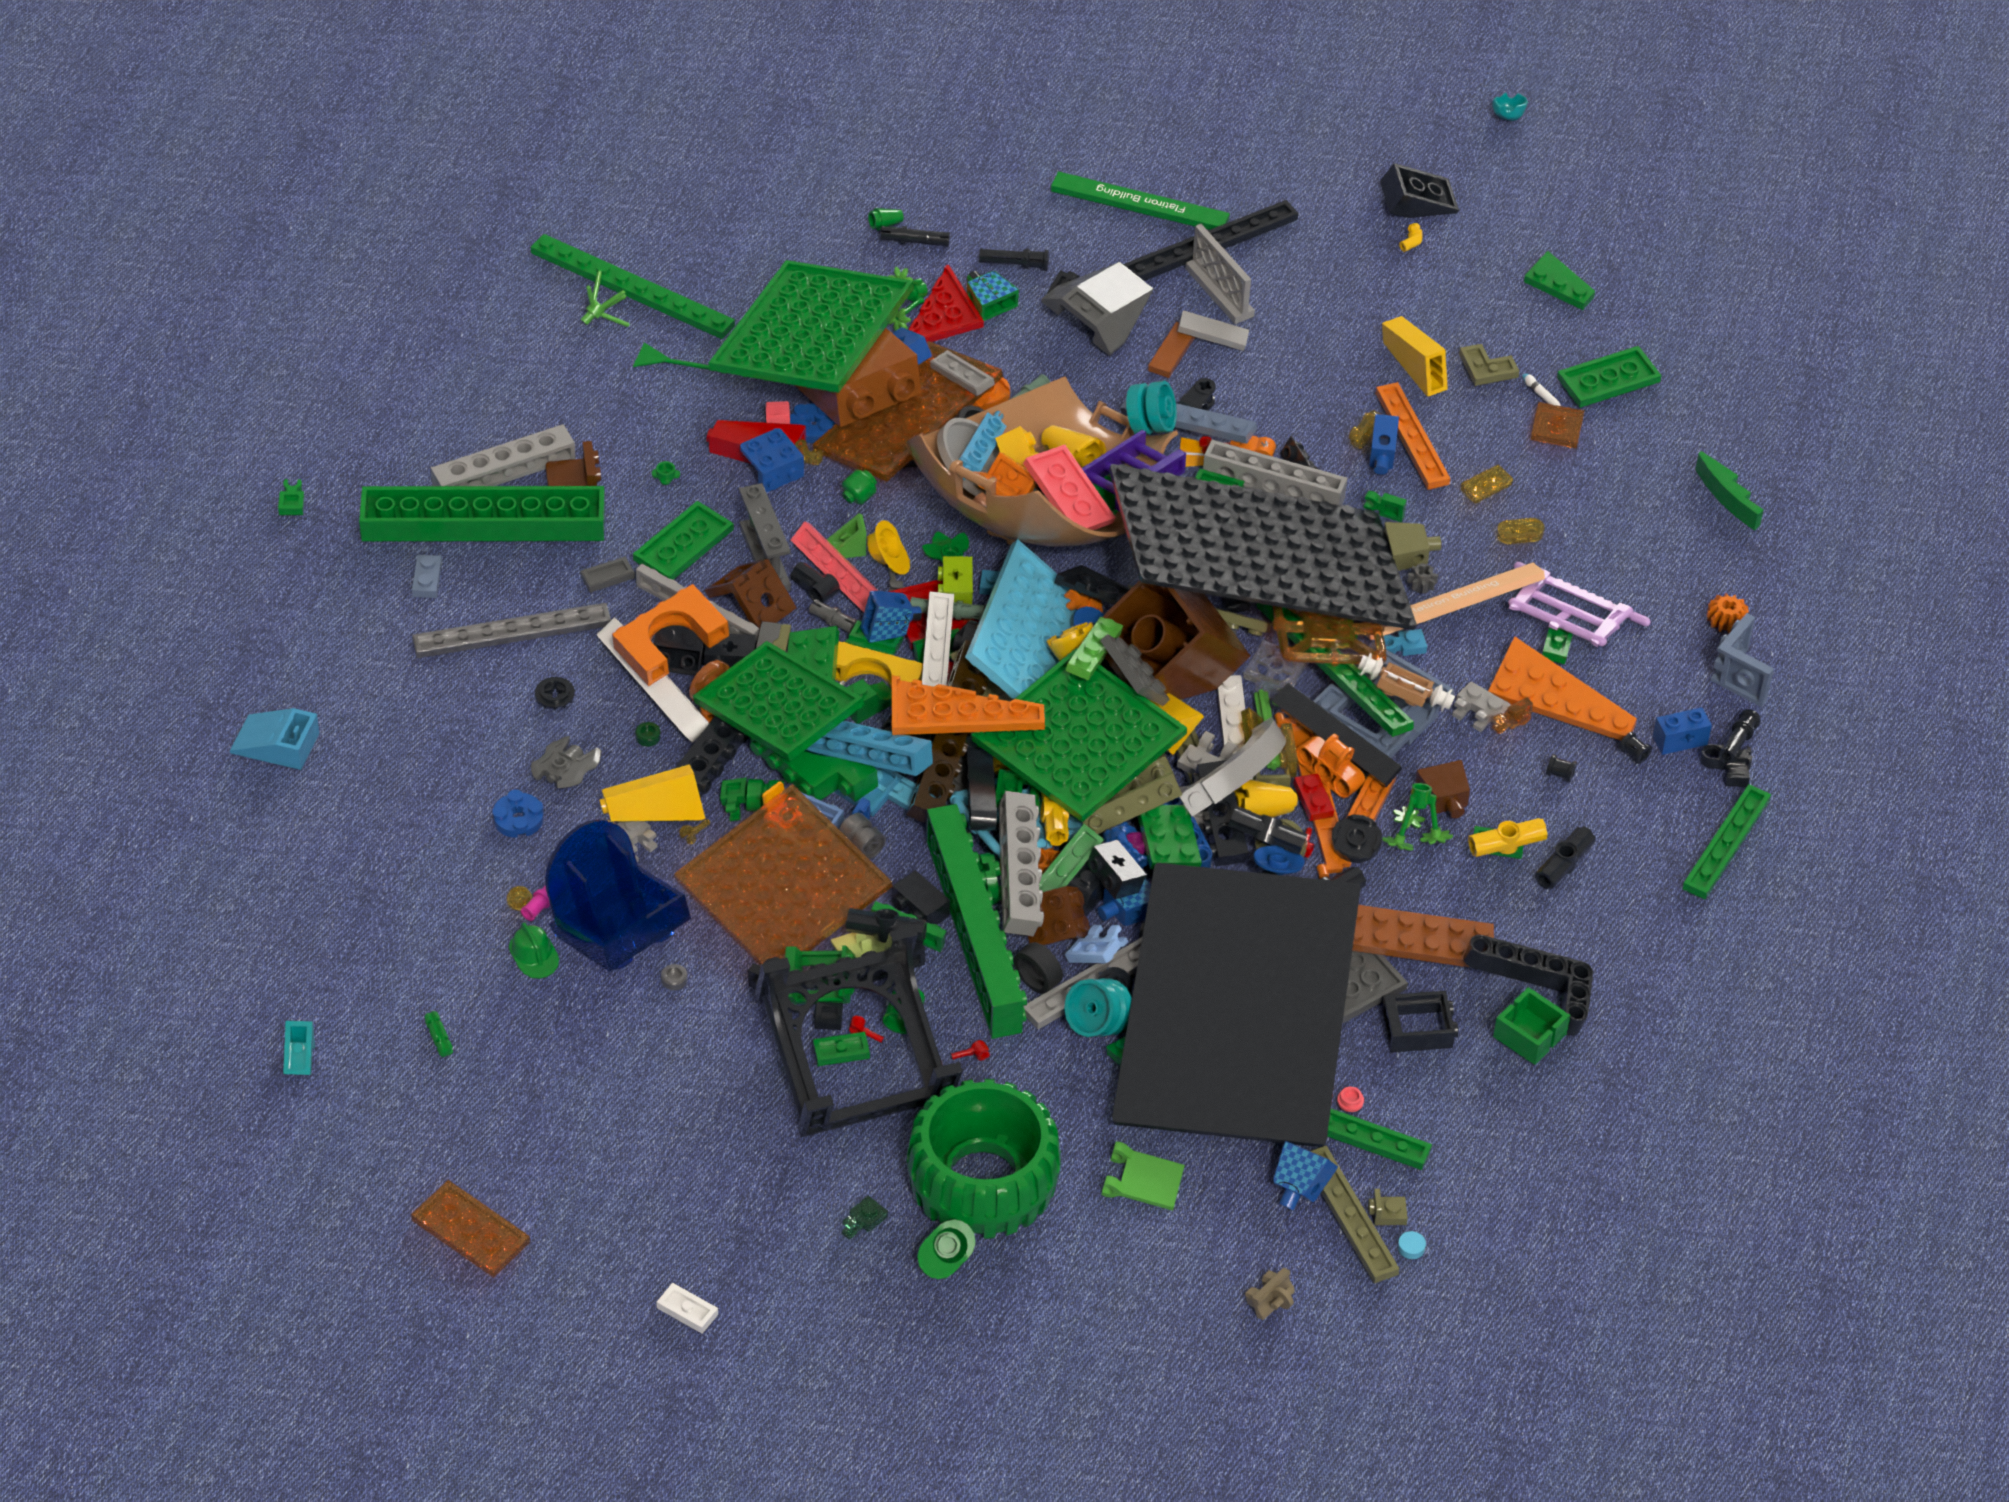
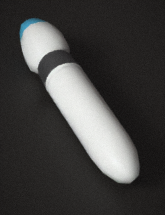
M1527 373L1522 375L1526 385L1531 387L1553 409H1561L1559 401L1539 384L1532 375Z

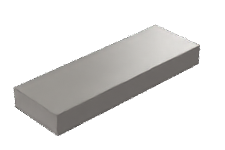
M1183 310L1177 332L1244 351L1249 330Z
M948 350L930 361L932 369L976 396L995 385L993 377Z

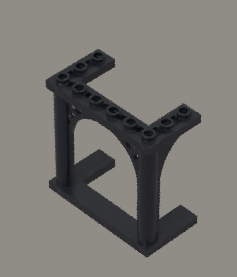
M901 925L892 929L889 932L885 949L882 952L868 951L858 958L844 957L837 960L834 964L826 965L821 963L812 966L810 970L802 972L800 970L790 971L787 957L782 959L779 957L769 958L761 964L755 993L758 1002L763 1001L788 1079L800 1118L798 1124L800 1138L922 1107L933 1095L940 1097L943 1088L949 1085H953L955 1088L958 1086L963 1072L960 1062L943 1066L918 990L912 957L918 937L915 925L910 927ZM878 971H884L887 974V981L881 986L874 985L872 981L873 975ZM868 974L866 981L857 980L858 976L861 978L864 975ZM840 981V985H834V982ZM892 983L895 984V986L892 989L895 991L896 994H890L887 992V990L891 987ZM815 987L818 989V992L810 994L807 989L813 990ZM845 988L865 989L885 998L895 1007L903 1020L924 1087L832 1111L834 1104L831 1095L818 1097L802 1045V1024L809 1009L824 995ZM799 993L805 997L806 1004L802 1006L795 1005L789 1000L788 995ZM792 1013H799V1017L792 1019Z

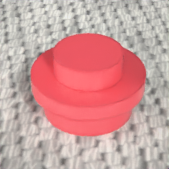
M1346 1087L1338 1094L1337 1103L1344 1111L1356 1112L1363 1107L1364 1097L1356 1087Z

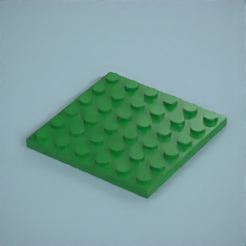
M1076 648L1015 698L1044 704L1045 730L972 733V741L1078 820L1084 822L1187 734V727L1150 700L1138 694L1133 688L1101 665L1098 666L1089 680L1066 672L1067 664L1077 651Z

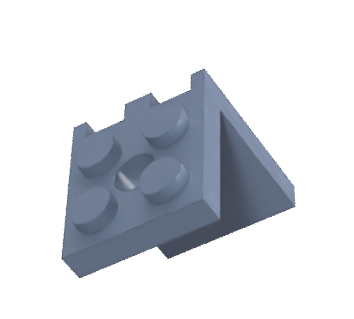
M1746 613L1741 620H1736L1730 634H1725L1722 637L1717 648L1719 654L1714 662L1713 668L1716 670L1711 677V681L1762 707L1767 702L1774 668L1745 654L1749 648L1755 617Z

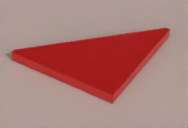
M949 265L944 267V272L937 279L930 296L926 298L919 315L908 329L923 335L927 343L984 327V320Z

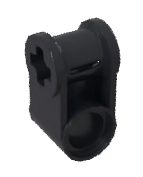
M1209 378L1197 380L1192 388L1182 396L1178 404L1209 411L1215 404V397L1213 395L1216 390L1215 382Z

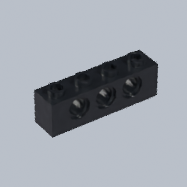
M715 716L676 768L690 764L701 798L703 794L708 793L714 779L721 776L726 763L735 757L737 749L747 741L749 736Z
M1227 760L1197 764L1195 773L1192 774V784L1208 775ZM1234 791L1216 804L1213 803L1200 811L1204 815L1205 820L1202 821L1204 835L1209 837L1210 843L1208 844L1212 850L1215 867L1244 863L1249 853L1244 833L1228 827L1233 811L1238 806ZM1213 811H1221L1225 816H1216ZM1219 834H1226L1230 839L1223 840L1219 837Z

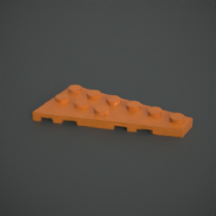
M892 675V735L1045 730L1044 704L1018 699L1010 702L1000 700L998 695L989 694L988 697L976 695V691L941 684L933 687L923 685L921 680L913 679L912 682L900 680V676Z

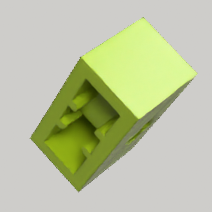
M943 556V566H938V581H943V584H938L939 593L954 594V602L960 600L963 603L972 604V557Z

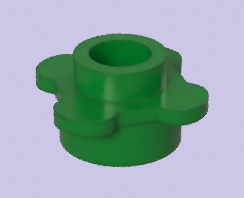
M663 461L652 471V477L659 479L661 484L668 485L674 478L680 477V471L675 470L673 463Z

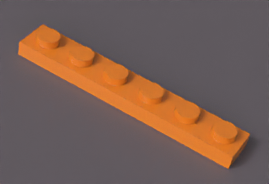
M1399 383L1376 387L1375 394L1386 414L1399 416L1397 434L1427 490L1450 485L1451 478Z

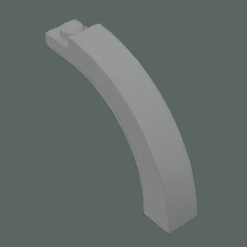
M1273 717L1253 728L1250 739L1232 757L1182 791L1183 795L1179 798L1192 817L1238 789L1279 754L1285 746L1286 738Z

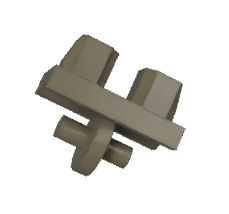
M1284 1267L1278 1273L1269 1270L1263 1276V1287L1261 1289L1251 1287L1245 1293L1247 1304L1255 1308L1257 1318L1264 1320L1279 1307L1289 1309L1293 1306L1294 1301L1291 1295L1294 1294L1295 1289L1289 1279L1290 1270Z

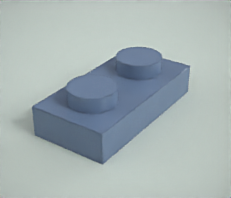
M417 555L412 597L437 598L442 556Z

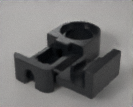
M1708 744L1702 748L1700 757L1702 765L1713 769H1729V772L1726 773L1725 786H1748L1750 779L1749 770L1752 763L1751 747L1747 746V749H1740L1732 763H1727L1730 757L1727 758L1725 763L1719 758V752L1724 745ZM1712 754L1716 755L1718 758H1710L1706 755Z

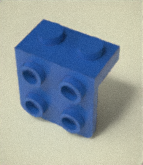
M776 428L741 443L740 450L758 471V484H763L766 493L804 476V456L781 429Z

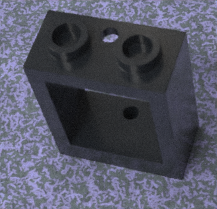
M1446 991L1384 995L1382 1015L1390 1053L1453 1048L1454 1037H1458V1024L1452 1020L1454 1015L1453 1002L1448 1001ZM1438 1012L1442 1030L1402 1032L1399 1015Z

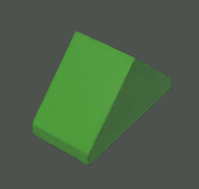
M860 513L826 539L845 558L866 556V529L863 515Z

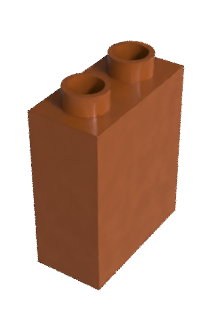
M887 328L881 333L839 393L794 385L840 428L921 394L917 354Z

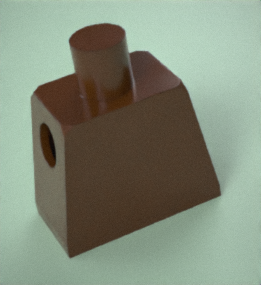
M1462 760L1417 770L1415 783L1431 786V794L1437 796L1435 804L1437 814L1449 811L1454 819L1464 815V807L1468 805L1470 788Z

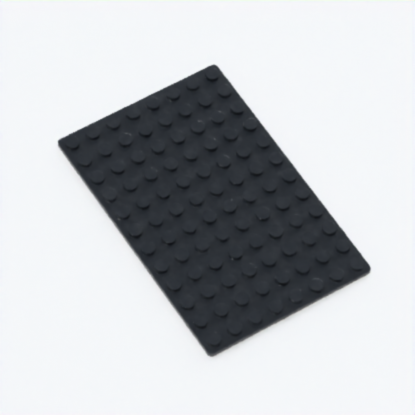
M1124 464L1110 465V476L1138 577L1142 583L1415 630L1417 623L1395 560L1392 558L1380 517L1375 511L1353 508L1349 505L1331 504L1327 501L1319 502L1305 497L1297 498L1283 493L1264 492L1261 489L1253 490L1242 488L1238 485L1220 484L1216 481L1198 480L1194 477L1176 476L1168 472H1154L1146 468H1132Z
M1167 863L1155 864L1112 1122L1116 1125L1278 1143H1285L1287 1141L1296 1145L1324 1147L1328 1135L1361 886L1358 883Z

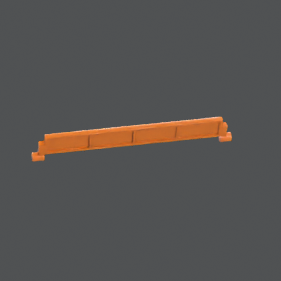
M1276 713L1274 717L1278 727L1283 728L1286 726L1300 776L1312 774L1298 762L1295 751L1300 745L1315 735L1291 717L1285 718L1284 713ZM1324 783V788L1335 811L1334 816L1331 818L1313 821L1324 864L1317 866L1319 879L1329 877L1331 873H1342L1343 868L1351 866V862L1340 858L1334 852L1331 844L1332 830L1339 819L1330 788Z

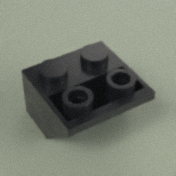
M672 625L664 627L655 633L654 645L667 658L669 672L695 676L701 670L704 663L705 643L695 632L684 626Z

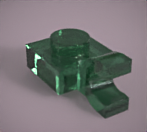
M868 1195L850 1210L849 1216L843 1220L842 1224L846 1228L842 1230V1235L850 1240L862 1228L870 1232L888 1218V1210Z

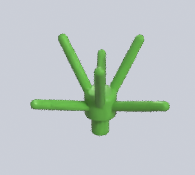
M598 271L593 293L589 285L586 287L590 304L586 307L588 311L581 320L588 325L594 318L598 319L601 316L629 327L630 324L628 322L604 313L605 309L626 298L624 290L603 304L596 301L602 272Z

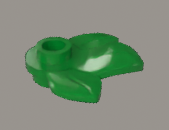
M937 531L933 537L932 544L922 545V549L928 557L938 559L943 563V556H963V553L969 548V539L964 532L951 539Z

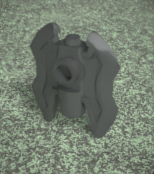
M566 736L546 746L544 755L531 762V772L536 780H541L542 776H546L548 782L557 783V788L572 787L582 783L583 776L589 770L598 766L602 751L599 748H595L584 755L583 750L578 745H571L567 749L570 736Z

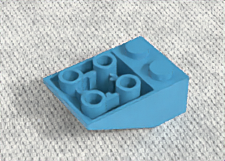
M295 708L249 714L230 749V753L301 770L319 736L317 714Z

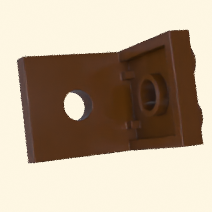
M767 558L738 565L704 590L709 598L733 593L748 620L759 628V633L762 621L777 623L797 608ZM763 594L769 599L767 607L761 603V596Z

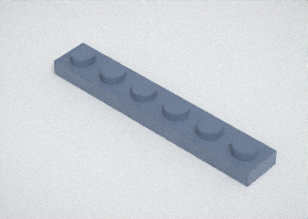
M1125 400L1124 403L1121 405L1120 410L1121 414L1127 416ZM1176 404L1177 419L1175 427L1245 444L1249 442L1257 430V424L1254 421Z

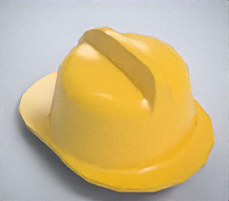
M885 520L877 523L875 532L867 536L868 551L877 562L883 565L887 564L890 569L899 575H905L910 569V559L898 532L892 523Z

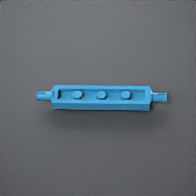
M996 411L994 415L987 412L958 459L963 461V467L974 472L982 470L997 444L995 438L1002 435L1007 427L1001 421L1004 417L1003 413L1000 414L1001 411Z

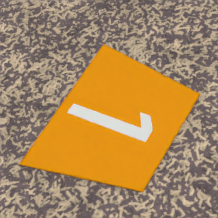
M1181 437L1180 450L1186 452L1185 467L1203 466L1205 454L1202 453L1199 441Z

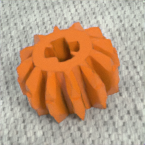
M1727 593L1723 597L1716 595L1714 600H1711L1708 604L1707 621L1711 623V628L1718 627L1719 632L1726 630L1730 634L1736 620H1741L1749 612L1748 606L1745 605L1744 599H1737L1736 594L1732 597L1728 596Z

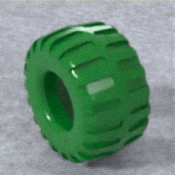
M973 1079L961 1082L959 1087L955 1088L953 1085H949L943 1088L940 1097L933 1095L924 1104V1109L920 1110L915 1117L907 1148V1168L915 1201L919 1206L923 1207L924 1213L930 1220L935 1221L938 1219L940 1224L954 1219L962 1221L970 1226L974 1234H984V1239H993L996 1233L1004 1232L1005 1236L1012 1235L1017 1232L1018 1226L1022 1225L1025 1228L1030 1226L1036 1220L1037 1214L1042 1215L1049 1206L1050 1199L1055 1193L1061 1168L1058 1130L1055 1121L1050 1117L1047 1107L1043 1103L1037 1104L1036 1097L1027 1090L1020 1092L1017 1090V1085L1006 1082L1005 1085L997 1084L995 1079H984V1082L973 1083ZM984 1152L996 1154L1005 1159L1014 1169V1173L996 1179H976L961 1175L953 1171L952 1168L965 1156Z

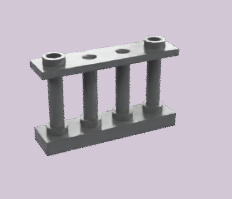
M762 483L739 488V493L750 519L740 521V530L753 561L767 558L786 590L791 591V583L780 559V556L791 554V550Z

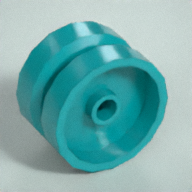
M1164 380L1152 382L1150 385L1140 383L1130 386L1127 392L1126 410L1133 432L1136 434L1144 430L1146 435H1150L1154 431L1158 434L1173 431L1176 425L1177 407L1170 384Z
M1110 978L1081 980L1073 985L1066 995L1064 1005L1065 1016L1070 1027L1079 1035L1085 1037L1117 1035L1128 1025L1132 998L1127 988L1117 980Z

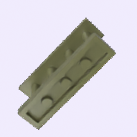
M1165 754L1161 755L1089 816L1083 824H1086L1095 833L1099 834L1106 829H1110L1182 796L1183 794Z

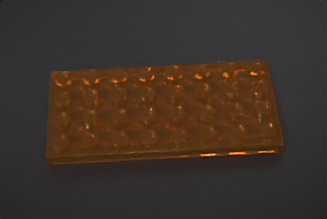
M928 341L927 344L932 357L918 365L921 394L841 428L835 424L813 443V450L818 454L857 470H867L874 477L888 482L913 459L905 444L907 440L921 433L924 436L941 429L960 410L966 406H972L989 390L987 389L976 396L932 369L930 365L931 360L948 350L993 377L995 384L1003 377L1002 369Z

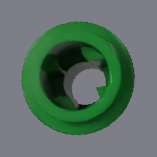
M874 208L868 214L870 227L878 231L882 230V226L890 227L903 222L904 219L901 209Z

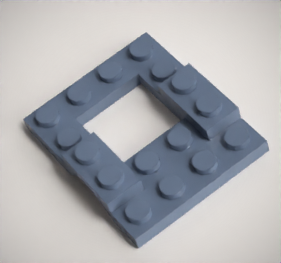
M1375 642L1358 656L1354 664L1358 668L1363 656L1368 657L1372 653V659L1377 661L1380 657L1382 658V668H1386L1390 662L1433 681V692L1441 684L1445 692L1453 689ZM1364 673V675L1370 679V674ZM1378 675L1377 678L1371 681L1377 686L1381 676ZM1330 684L1314 700L1316 704L1390 758L1405 744L1410 745L1438 717L1439 709L1441 708L1437 704L1431 707V696L1430 698L1427 697L1424 705L1420 707L1409 705L1403 698L1396 695L1390 696L1385 694L1414 721L1413 730L1392 737L1383 728L1375 734L1341 714L1340 712L1345 707L1349 709L1355 701L1337 684Z

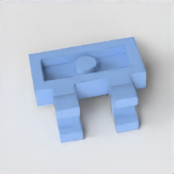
M1093 925L1085 938H1079L1065 953L1069 963L1105 964L1111 961L1120 947L1128 943L1126 937H1118V933L1122 930L1120 925H1112L1105 937H1099V933L1103 930L1102 926Z

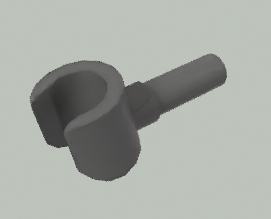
M889 569V591L903 588L904 582L897 581L895 572Z

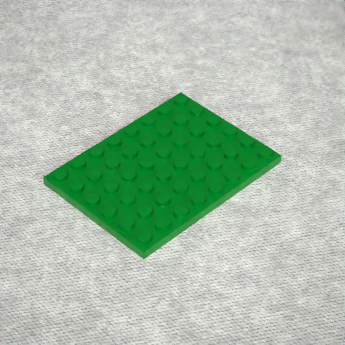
M786 260L708 362L709 370L839 393L914 289L913 281Z

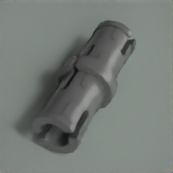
M818 599L813 601L815 604L812 603L810 605V614L825 620L829 626H837L848 632V634L851 633V628L853 629L857 622L856 619L841 613L839 608H832Z

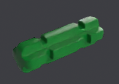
M436 1011L426 1013L424 1016L425 1023L430 1029L429 1032L435 1046L438 1047L439 1055L441 1057L451 1055L453 1053V1046L450 1040H448L449 1037L443 1023L440 1021L439 1014Z

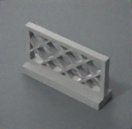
M1202 224L1195 226L1193 260L1186 262L1185 269L1234 324L1254 317L1255 310L1249 304L1251 278Z

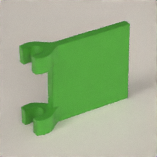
M1115 1142L1111 1161L1126 1163L1121 1182L1113 1176H1106L1101 1195L1110 1198L1122 1196L1173 1211L1185 1165L1132 1150L1125 1143Z

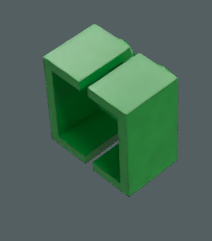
M1528 987L1514 1000L1513 1005L1510 1004L1496 1018L1493 1037L1536 1065L1549 1052L1550 1047L1553 1048L1567 1034L1570 1014Z

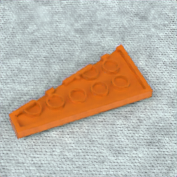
M1515 636L1488 690L1514 706L1620 741L1629 732H1633L1636 726L1637 718Z

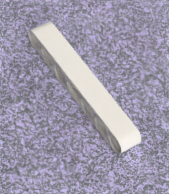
M614 617L597 636L678 729L693 743L709 725V722L667 675L648 686L614 649L612 633L623 625Z

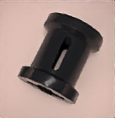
M1629 732L1620 742L1619 749L1622 752L1626 751L1635 758L1634 761L1637 764H1641L1651 754L1652 746L1649 744L1645 745L1637 738L1634 732Z
M1553 754L1550 758L1546 775L1551 776L1553 774L1565 778L1566 782L1570 783L1575 774L1577 761L1569 762L1557 758V755Z

